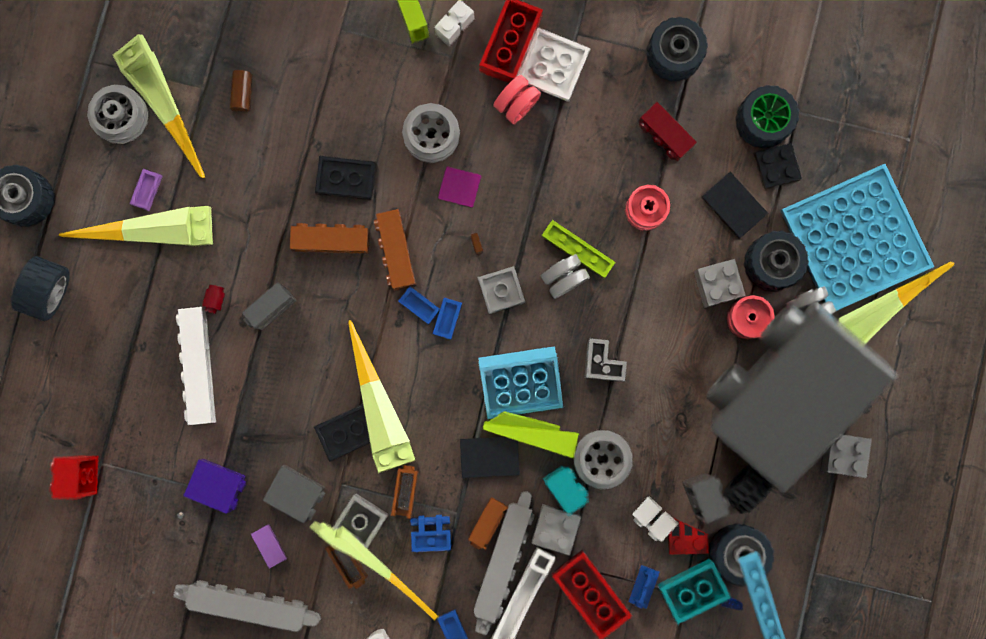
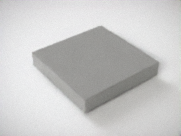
M514 266L478 277L489 314L525 303Z

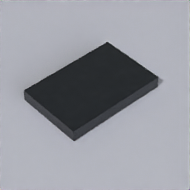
M319 156L315 194L372 200L376 162Z
M731 171L701 197L738 239L744 236L768 214Z
M363 404L314 426L329 462L370 444Z
M508 437L460 439L462 478L520 475L517 440Z

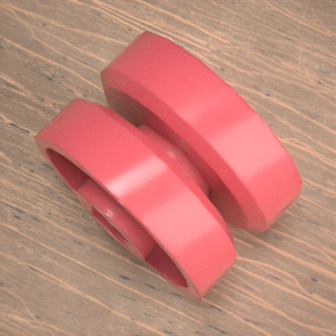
M523 75L513 79L499 94L493 104L500 113L507 111L506 119L512 124L521 120L541 96V92L535 87L528 88L529 81Z
M655 185L641 186L633 191L626 203L625 213L627 220L639 230L648 231L655 229L668 216L670 201L663 189Z
M755 295L746 296L734 302L729 308L726 317L731 332L737 337L746 340L760 337L765 328L775 318L774 310L770 303L764 298Z

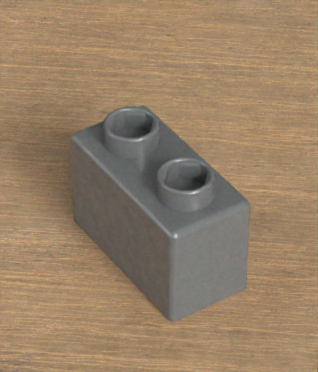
M816 302L812 303L803 313L793 304L785 307L769 323L760 336V340L770 349L748 372L737 363L730 366L712 385L706 395L707 400L715 406L712 410L711 430L782 492H785L897 377L884 358Z

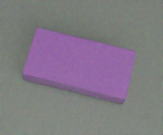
M143 169L130 204L149 211L162 175Z
M269 524L251 534L269 568L287 559Z

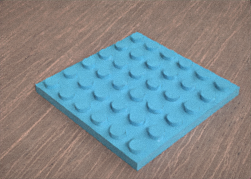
M886 164L780 210L790 232L805 245L809 260L807 269L816 288L825 286L829 295L826 299L822 300L823 303L833 302L836 311L934 267Z

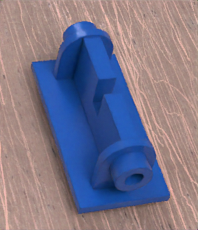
M641 565L628 602L635 604L639 608L647 609L660 572Z

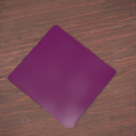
M447 166L438 199L473 207L481 175Z

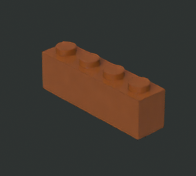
M399 209L376 214L377 219L374 220L376 231L380 230L381 238H378L380 250L384 249L385 253L382 260L384 268L388 267L389 275H386L388 286H392L393 290L416 286Z
M297 223L296 226H291L290 250L293 252L369 254L370 231L364 225H353V228H346V225L335 224L334 227H327L326 224H315V227H308V224Z

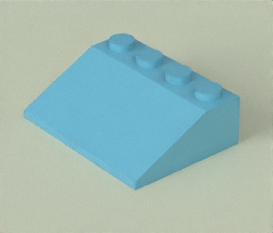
M555 347L478 358L487 419L495 418L503 411L518 415L563 408Z

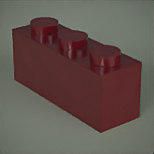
M658 102L645 112L638 121L641 129L646 133L649 132L653 136V141L658 146L662 145L666 149V154L677 162L697 143Z

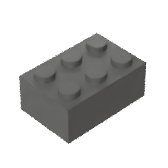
M703 473L682 481L697 519L709 523L729 515L727 509H730L727 499L721 495L720 490H722V486L718 478L715 479L714 476Z

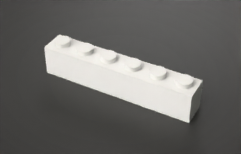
M205 308L178 309L176 323L180 327L178 343L181 345L182 350L179 354L180 363L183 364L181 380L185 385L183 401L186 402L187 408L184 411L185 421H188V425L215 423Z

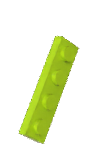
M554 220L550 222L542 234L544 239L568 255L577 254L581 264L604 279L616 263Z

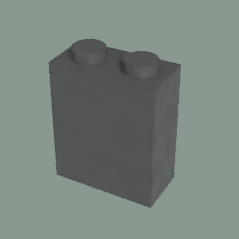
M277 282L242 312L245 316L243 320L250 328L263 330L297 300L285 286Z
M283 465L263 501L305 523L313 518L316 512L314 509L316 503H321L326 494L323 492L325 487Z

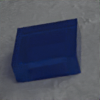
M730 598L720 603L722 607L741 611L743 609V603L737 599Z

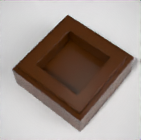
M478 233L471 234L475 254H483Z

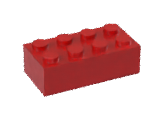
M506 0L479 64V72L507 83L515 79L520 72L540 24L543 9L520 0Z
M583 550L579 551L551 573L599 639H604L632 617Z

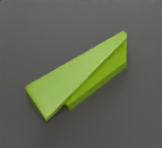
M506 411L498 414L497 417L488 422L485 421L483 425V430L574 458L579 433L559 431V425Z

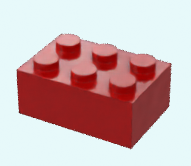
M75 455L53 458L51 463L53 482L50 484L52 499H77L97 494L98 456Z

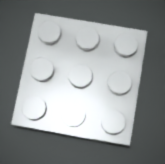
M537 28L518 76L523 75L529 81L528 86L535 87L538 90L569 102L590 48Z

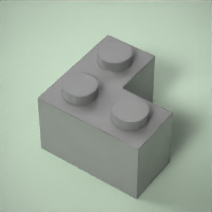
M588 339L584 378L623 382L625 381L627 362L607 360L609 340Z

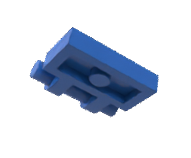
M423 515L418 516V518H411V526H419V531L411 532L412 552L451 550L450 530L442 529V524H450V516L442 517V515H436V517H425ZM425 525H436V530L425 531Z

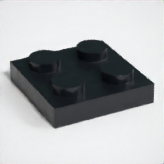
M792 143L754 153L764 189L802 179Z

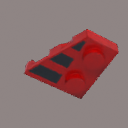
M675 519L678 525L668 534L669 554H709L708 534Z

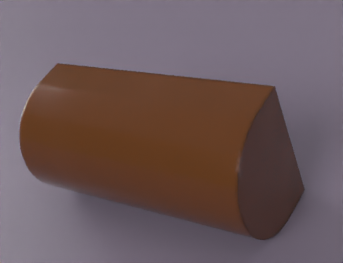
M234 70L232 72L230 110L250 111L252 73L244 70Z

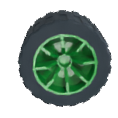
M765 85L752 91L741 103L735 118L736 128L744 141L753 147L762 149L772 148L784 141L795 130L799 121L798 104L793 95L787 92L786 89L775 85Z

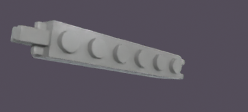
M528 491L521 492L518 503L513 502L508 505L474 606V614L477 617L475 631L483 635L487 634L492 623H495L496 618L500 619L503 607L500 606L502 600H506L510 589L507 588L509 581H513L516 572L513 567L515 562L519 563L522 551H519L521 543L525 544L528 533L525 531L527 525L532 524L535 515L532 514V508H529L532 497Z
M200 580L191 585L178 584L175 587L174 597L186 601L185 605L188 610L295 632L304 625L315 626L321 620L319 613L308 610V605H303L304 602L299 600L288 602L284 601L285 598L280 596L269 598L265 597L266 594L254 592V594L246 593L247 590L235 588L234 591L227 589L225 585L216 584V586H210L208 582Z

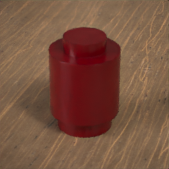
M209 285V288L206 289L202 303L205 312L216 314L217 311H221L225 296L223 287Z

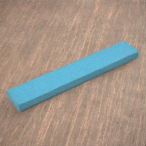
M754 552L739 558L738 561L763 639H785L759 554Z

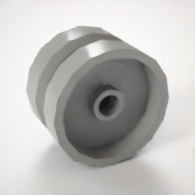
M577 254L559 261L540 275L546 285L557 281L549 290L554 299L571 291L590 278L586 269H580L573 273L581 264Z
M823 286L814 291L812 289L796 296V299L785 304L786 307L793 304L799 310H802L803 313L812 303H819V301L826 299L829 294L826 287ZM831 301L820 304L830 313L836 311Z

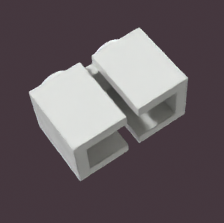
M458 0L448 11L449 17L445 15L435 26V34L449 46L461 34L460 29L464 31L474 20V11L461 0Z
M649 496L632 514L635 517L633 520L640 527H647L649 530L648 534L655 541L659 539L662 542L678 525V522L665 511L651 525L652 519L663 508Z

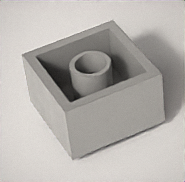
M735 259L694 271L704 308L746 296Z
M841 434L823 453L821 471L867 478L871 439Z
M355 494L332 529L336 530L344 527L364 547L368 548L389 514L358 494Z
M542 504L532 536V544L570 555L581 517L574 513L568 515L564 510Z

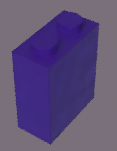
M199 459L184 497L226 514L230 513L238 505L239 500L237 496L245 488L246 481L244 479L246 476L206 459Z

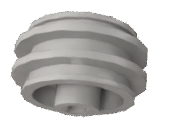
M110 85L94 94L88 105L87 117L91 128L97 135L111 143L124 144L135 140L143 133L148 123L149 113L146 103L134 90L124 85ZM120 100H126V103L121 104ZM130 109H133L132 115L128 114ZM111 123H113V124H114V128H113V129H109V128H108V125L111 124Z
M428 103L419 105L408 114L404 121L402 134L405 146L411 155L421 161L434 163L443 161L453 154L459 143L460 130L456 117L449 109L439 104ZM424 119H429V123L427 124L422 123V121ZM439 119L443 121V124L437 125L436 121ZM419 129L421 131L420 135H415L414 130ZM434 132L435 138H428L429 133ZM448 132L449 136L448 138H443L442 134ZM424 142L427 146L424 148L419 144Z
M596 430L586 434L578 442L574 455V467L578 476L586 484L597 489H610L620 485L628 477L632 468V452L628 443L620 435L608 430ZM598 442L600 448L598 450L593 449V443ZM610 443L614 445V450L612 451L607 449ZM587 454L592 457L589 462L585 461V455ZM605 454L607 457L606 462L599 464L597 457ZM615 457L621 459L619 464L614 463ZM592 468L598 469V473L596 475L591 474ZM607 469L612 470L613 473L611 476H607L605 474V471Z

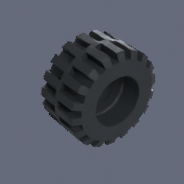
M749 464L730 481L725 488L723 497L740 514H744L758 506L770 493L774 484Z

